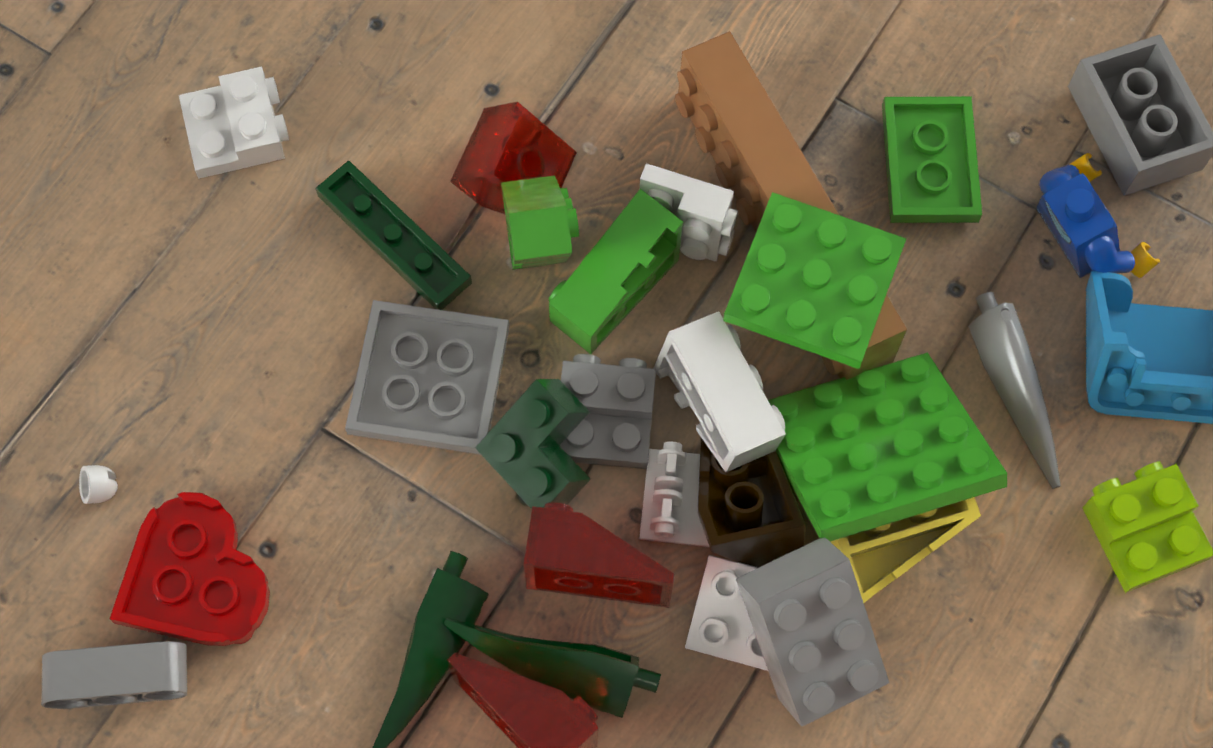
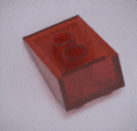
M546 503L544 508L532 506L524 557L526 589L669 608L674 573L580 512H573V508L569 505Z
M454 653L447 660L455 683L517 748H596L598 746V726L595 723L598 716L581 697L577 696L572 701L559 689Z

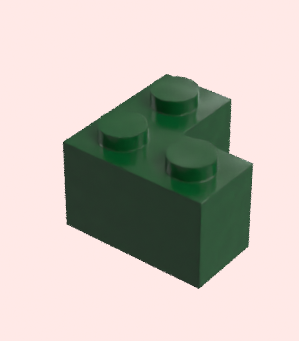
M536 379L475 448L538 516L559 513L591 480L560 447V444L590 411L559 379Z

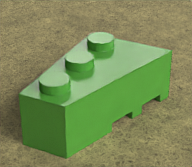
M555 175L502 182L501 187L512 270L566 263L573 253L571 238L579 237L576 209L573 208L572 199L569 198L567 188L559 187Z
M640 188L593 249L585 256L569 279L559 283L552 291L548 300L550 302V322L589 354H592L679 261L683 221Z

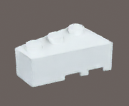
M718 311L669 331L653 369H656L660 379L669 376L680 391L674 394L675 401L681 409L688 406L692 408L700 424L696 425V431L724 471L728 472L776 451L786 433L785 422L781 412L776 406L770 405L762 391L763 383L758 370L753 365H748L740 350L741 344L736 330L732 325H726Z

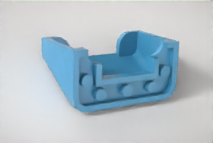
M1091 271L1086 287V392L1091 408L1099 413L1108 415L1213 424V310L1131 303L1133 289L1129 279L1116 273Z

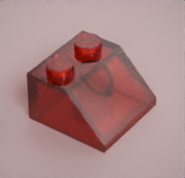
M518 101L484 108L450 182L480 206L505 215L502 182L555 175L559 187L562 188L577 152Z

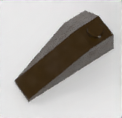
M701 438L697 513L711 552L736 562L759 568L803 547L806 524L777 452L774 451L725 472Z

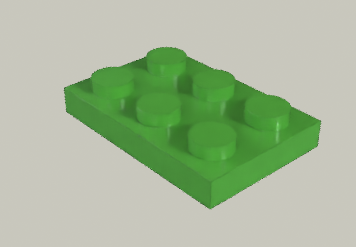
M972 96L884 97L882 116L890 223H979L982 217V204Z

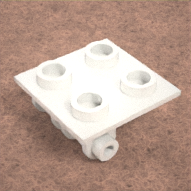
M673 441L665 442L661 450L649 449L639 539L709 547L697 513L700 454L685 453L682 451L683 445Z
M713 555L708 556L685 645L686 649L768 671L736 582V578L757 569V567Z

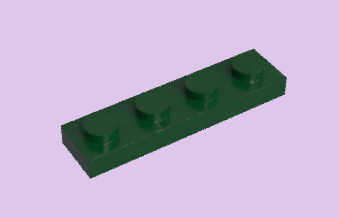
M349 160L315 188L318 197L435 309L443 310L472 284L471 275Z

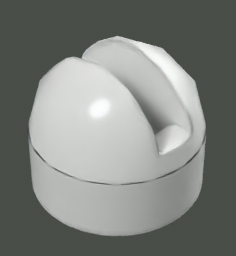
M88 465L81 468L79 490L84 504L105 502L115 495L118 483L115 481L116 475L111 469L100 465Z

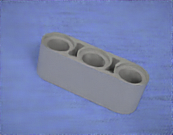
M170 641L60 650L42 655L41 705L45 708L72 709L172 700L187 696V645L184 643Z

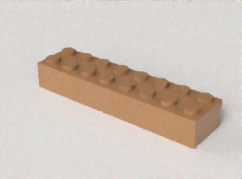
M729 31L682 51L681 68L677 72L679 89L678 93L675 94L677 107L684 118L690 117L696 127L695 136L704 153L710 152L715 160L716 174L722 186L726 189L731 188L734 191L737 199L736 208L744 224H751L755 232H757L772 192L839 215L732 33ZM887 294L860 369L822 356L827 370L832 375L837 374L839 378L845 377L848 380L866 370L893 363L907 328Z

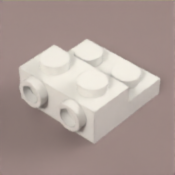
M262 67L218 76L221 86L179 95L193 164L198 179L285 159L281 142L289 140L283 114L275 116L272 104L280 103L274 77L265 78Z
M646 163L640 177L639 190L641 188L683 221L680 244L681 252L695 260L709 259L717 261L719 254L727 256L735 232L733 228L738 215V210L731 208L734 191Z

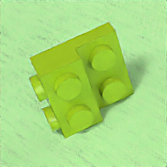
M1160 461L1148 464L1134 473L1136 480L1121 485L1118 478L1107 480L1092 489L1094 496L1082 507L1125 593L1210 560L1213 557V548L1193 512L1199 505L1177 464L1167 468H1163Z

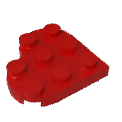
M195 492L178 493L179 497L167 500L158 509L153 507L139 529L110 620L114 624L207 646H228L231 644H243L249 641L254 631L260 627L268 612L270 589L268 579L261 568L256 565L250 556L237 551L238 533L232 516L223 508L218 500L203 493Z

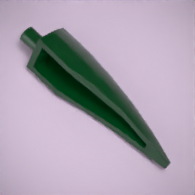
M450 551L443 569L437 568L415 617L397 692L372 748H387L404 730L429 699L464 645L465 640L444 625L445 619L449 618L475 625L481 613L483 603L489 596L481 588L460 578L468 561V558L460 553Z
M446 618L444 622L445 626L469 644L511 671L552 692L623 718L633 686L656 693L661 678L660 673L640 668L639 657L596 644L571 643L517 636Z

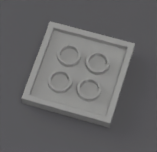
M373 300L345 427L347 435L480 454L475 447L491 429L509 333V320Z

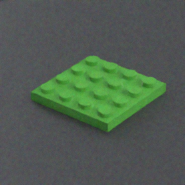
M928 352L866 370L848 380L843 377L768 400L770 405H774L779 409L785 422L786 435L776 449L784 472L819 538L825 537L831 542L1007 487L1006 470Z

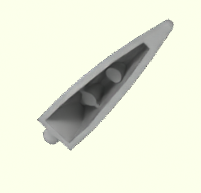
M993 292L981 294L976 297L981 315L968 327L983 366L1052 489L1060 487L1056 451L1049 416L1036 367L1013 303L998 305Z

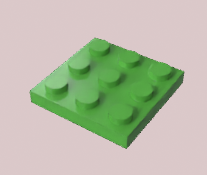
M772 192L725 310L723 321L860 369L907 238Z

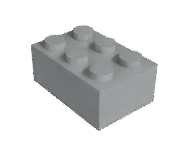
M1161 34L1080 60L1068 88L1123 196L1204 169L1213 156V131Z
M825 537L819 538L736 578L777 697L802 727L890 683L850 560Z

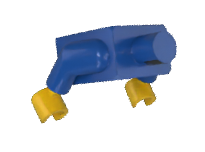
M1090 153L1084 154L1068 165L1053 169L1044 174L1039 183L1044 195H1042L1037 205V211L1079 278L1091 273V271L1116 274L1131 272L1136 277L1141 278L1160 263L1159 259L1153 258L1147 252L1151 247L1145 242H1141L1131 252L1120 251L1117 225L1090 183L1102 174L1101 170L1096 171L1090 164L1089 159L1093 157Z

